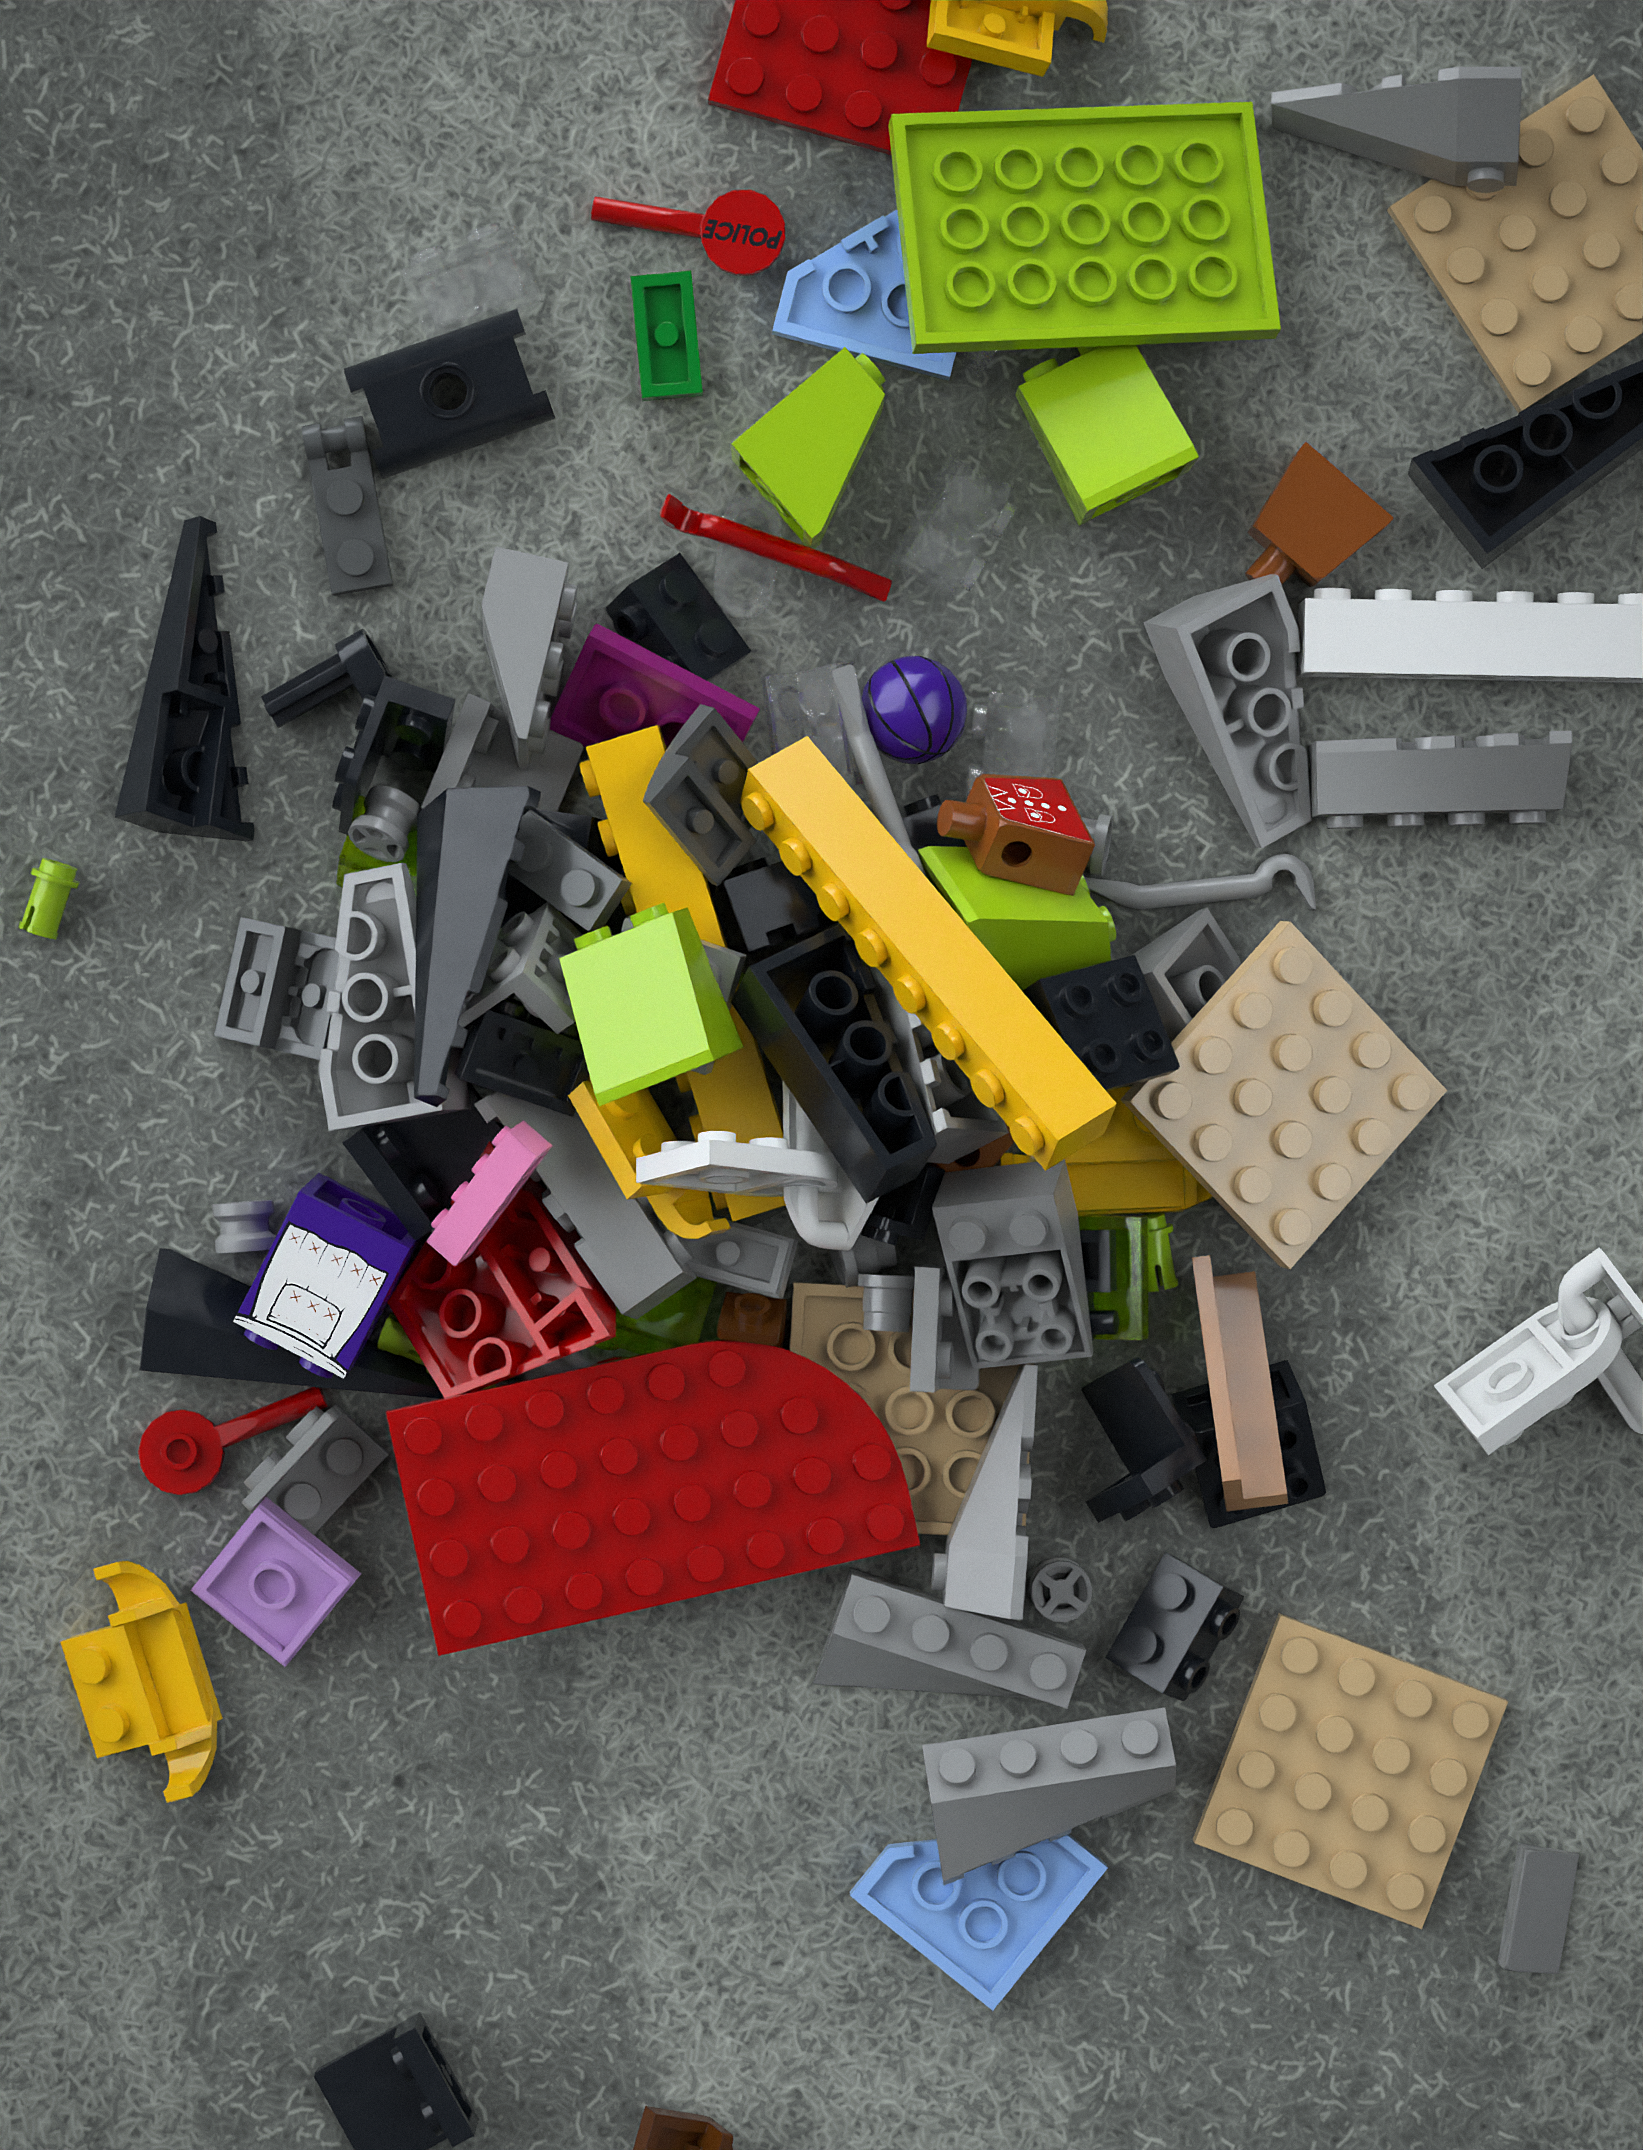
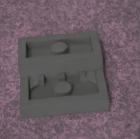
M700 704L662 756L647 786L643 802L709 882L719 886L757 841L749 831L752 825L743 813L740 800L748 769L758 764V761L715 708Z
M240 917L214 1036L320 1060L321 1049L327 1048L331 1012H327L329 991H334L339 959V953L335 950L336 938Z

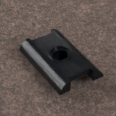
M517 308L344 368L350 392L353 395L365 392L384 446L372 451L382 479L556 419L546 390L533 394L514 340L526 335ZM446 378H457L463 381L467 388L465 401L461 406L453 410L441 409L435 405L433 400V392L436 385Z

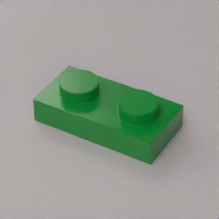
M691 270L630 276L642 402L703 396Z

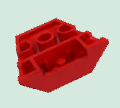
M489 1141L479 1158L486 1153L490 1155L495 1149L491 1141ZM530 1177L471 1256L457 1266H454L431 1245L425 1242L387 1302L444 1398L481 1390L616 1337V1305L576 1250L574 1244L581 1239L576 1229L568 1233L554 1219L542 1202L543 1197L541 1193L546 1189Z

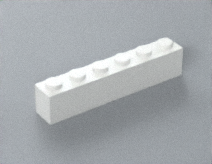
M1318 588L1314 589V598H1305L1299 603L1298 629L1300 651L1298 652L1297 677L1643 683V593L1618 595V604H1595L1594 594L1585 592L1557 594V603L1533 602L1534 593L1526 591L1497 592L1496 602L1473 601V592L1466 590L1436 591V601L1412 600V591L1406 589L1375 590L1374 600L1351 599V589Z

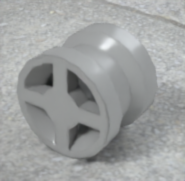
M388 786L372 787L363 802L365 813L355 817L348 831L349 838L357 848L375 859L385 862H398L403 859L409 847L408 834L417 831V814L423 809L417 801L398 789Z
M273 1199L212 1204L213 1217L220 1222V1236L215 1240L216 1253L269 1250L276 1238V1235L269 1229V1217L274 1212Z
M1053 1557L1044 1560L1034 1569L1029 1579V1593L1035 1608L1042 1616L1054 1622H1068L1077 1619L1087 1610L1091 1602L1092 1586L1089 1577L1077 1562L1069 1558Z

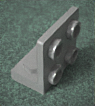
M468 693L421 808L424 809L447 788L529 786L541 791L540 801L536 809L558 812L583 753V745L549 730L543 755L532 752L528 771L519 769L504 712L495 708L491 702Z
M546 902L529 915L524 911L516 914L500 931L481 991L478 994H471L470 997L465 999L458 1024L465 1027L512 993H515L521 999L525 1008L533 1016L541 1018L556 1034L573 1024L575 1017L559 958L578 951L573 939L583 934L549 902Z
M337 1403L325 1413L316 1406L285 1437L294 1445L284 1457L274 1451L243 1482L251 1492L241 1503L251 1511L265 1497H268L314 1535L390 1452Z

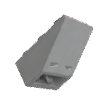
M495 546L481 605L483 638L518 767L528 771L532 752L543 755L551 719L548 718L550 702L544 700L546 694L551 696H557L564 667V660H562L564 644L558 641L559 637L571 638L578 603L575 602L578 585L569 583L568 562Z
M1065 1159L1046 1171L1038 1162L945 1172L932 1210L972 1369L1092 1357L1093 1344L1078 1213Z

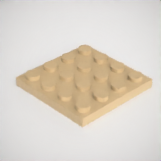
M1594 74L1520 122L1516 186H1504L1503 189L1496 192L1480 193L1470 190L1467 186H1453L1431 179L1387 209L1518 413L1526 410L1643 334V150Z
M1280 921L1171 1042L1180 1064L1179 1069L1169 1075L1134 1084L1120 1100L1280 1267L1291 1269L1447 1090L1291 922Z
M793 1282L790 1351L830 1370L865 1400L880 1419L901 1460L918 1534L948 1535L1020 1364L980 1368L979 1386L975 1390L940 1389L935 1393L910 1391L914 1289L909 1332L863 1330V1286L855 1285L846 1288L843 1284ZM1028 1452V1454H1027V1464H1029V1453H1030V1452ZM1023 1514L1022 1526H1026V1514Z
M1278 1613L1193 1837V1842L1422 1929L1508 1701L1505 1698Z

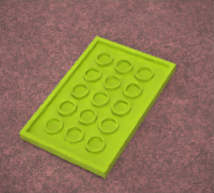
M1253 102L891 114L888 127L912 354L1276 339L1281 325Z

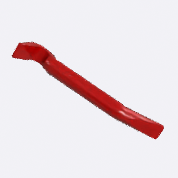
M671 494L666 496L660 509V518L663 523L674 530L694 536L710 538L790 567L833 580L881 602L887 600L892 580L836 556L720 516L694 511L684 506L681 501Z

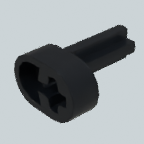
M363 628L336 643L337 654L261 696L265 703L266 711L273 718L278 728L354 685L363 700L366 694L377 697L384 676L391 678L393 676L374 642Z

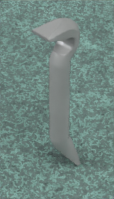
M849 664L833 669L831 676L848 741L875 817L926 876L922 862L916 850L911 846L874 738L870 732L855 668Z
M1278 854L1266 859L1253 874L1141 886L1128 882L1084 877L1090 891L1121 906L1146 910L1257 898L1273 888L1272 878L1275 873L1286 871L1293 877L1294 886L1309 910L1316 909L1312 872L1303 861L1289 854Z

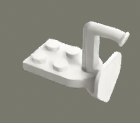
M784 1081L783 1138L751 1139L749 1144L736 1142V1134L733 1132L707 1131L698 1134V1142H664L661 1144V1152L636 1158V1183L744 1196H784L787 1210L798 1234L808 1244L818 1248L850 1250L854 1246L878 1200L876 1198L867 1204L865 1203Z
M1598 1248L1576 1263L1564 1275L1559 1285L1558 1302L1532 1315L1436 1383L1434 1387L1488 1455L1499 1447L1517 1440L1526 1428L1550 1411L1565 1406L1577 1392L1596 1378L1628 1426L1635 1432L1643 1434V1381L1620 1347L1622 1340L1636 1330L1643 1334V1303L1605 1253ZM1600 1280H1603L1614 1298L1604 1304L1598 1299L1586 1297L1583 1292Z

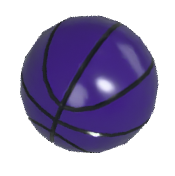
M904 656L892 660L874 672L866 683L862 694L867 722L877 750L889 759L905 764H922L933 761L949 752L963 734L967 717V698L965 692L953 673L938 661L923 656Z

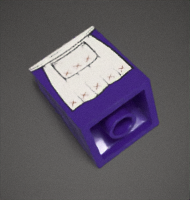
M318 1173L298 1192L233 1322L245 1327L244 1335L254 1343L271 1350H277L281 1346L301 1356L299 1363L308 1371L324 1378H332L336 1374L344 1379L356 1363L422 1237L414 1240L391 1209Z

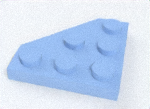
M897 210L885 217L884 215L842 239L841 243L812 260H806L787 272L772 335L837 352L846 347L856 357L864 353L870 360L949 381L956 352L912 354Z
M1068 1834L1051 1842L1049 1839L1019 1850L1015 1852L1014 1857L993 1866L990 1862L964 1873V1878L944 1886L936 1839L888 1844L851 1889L850 1896L993 2011L1108 1867L1105 1862Z

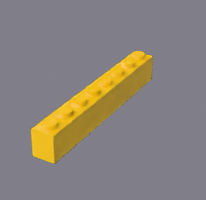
M660 725L587 746L586 750L589 760L579 762L589 797L601 795L608 819L597 822L607 856L611 857L619 854L626 879L632 883L621 900L626 916L636 914L664 902L669 913L688 907L700 939L728 948L707 878L643 802L652 775L667 750ZM731 1005L730 1014L744 1047L715 1060L712 1072L703 1075L690 1070L675 1076L680 1092L684 1093L692 1090L699 1114L689 1116L695 1142H698L699 1133L707 1131L733 1132L736 1134V1142L749 1144V1141L755 1138H783L782 1121L757 1041L733 1005ZM711 1192L717 1210L728 1208L732 1222L786 1206L784 1196L762 1197Z
M806 736L749 768L740 800L743 813L748 822L756 830H763L779 849L780 857L786 868L792 874L800 875L814 891L824 914L832 921H838L853 938L856 949L863 961L871 967H877L892 985L895 997L902 1008L908 1013H915L931 1032L933 1042L941 1055L948 1060H954L970 1079L972 1089L980 1102L989 1108L993 1107L1009 1126L1011 1136L1018 1148L1027 1155H1033L1046 1171L1102 1136L1117 1103L810 738Z

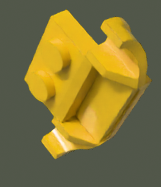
M931 0L927 47L1043 77L1051 64L1054 30L1059 31L1066 17L1078 19L1087 23L1092 28L1093 40L1104 43L1108 24V6L1106 0Z
M589 1075L587 1081L582 1082L568 1095L627 1200L647 1197L656 1215L666 1228L682 1238H706L731 1229L726 1218L714 1219L708 1191L636 1183V1158L661 1152V1144L664 1142L678 1141L649 1092V1087L599 1106Z
M1122 1087L1107 1092L1117 1105L1105 1133L1065 1158L1078 1216L1183 1212L1213 1197L1120 1100L1131 1087ZM1004 1153L1000 1158L1001 1166L1038 1162L1033 1155Z
M118 1561L94 1568L96 1581L102 1580L112 1589L119 1611L108 1615L110 1626L72 1636L60 1643L96 1757L100 1758L149 1745L152 1756L165 1753L167 1759L169 1782L167 1788L163 1791L166 1802L169 1803L192 1797L202 1787L213 1764L217 1748V1721L223 1719L187 1603L179 1604L167 1585L154 1573L139 1564L130 1561Z

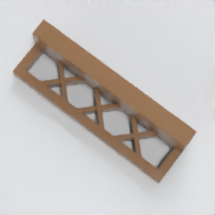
M1210 1255L1192 1257L1226 1512L1288 1504L1255 1271L1213 1277Z

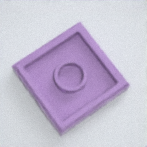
M265 1497L190 1591L286 1667L361 1573L268 1497Z

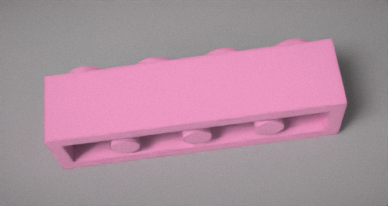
M524 1120L513 1128L505 1126L492 1141L495 1149L490 1155L484 1154L473 1166L471 1171L475 1176L470 1183L465 1181L457 1188L451 1196V1199L455 1202L450 1210L446 1208L442 1210L431 1223L435 1230L426 1242L454 1266H457L472 1255L553 1146Z

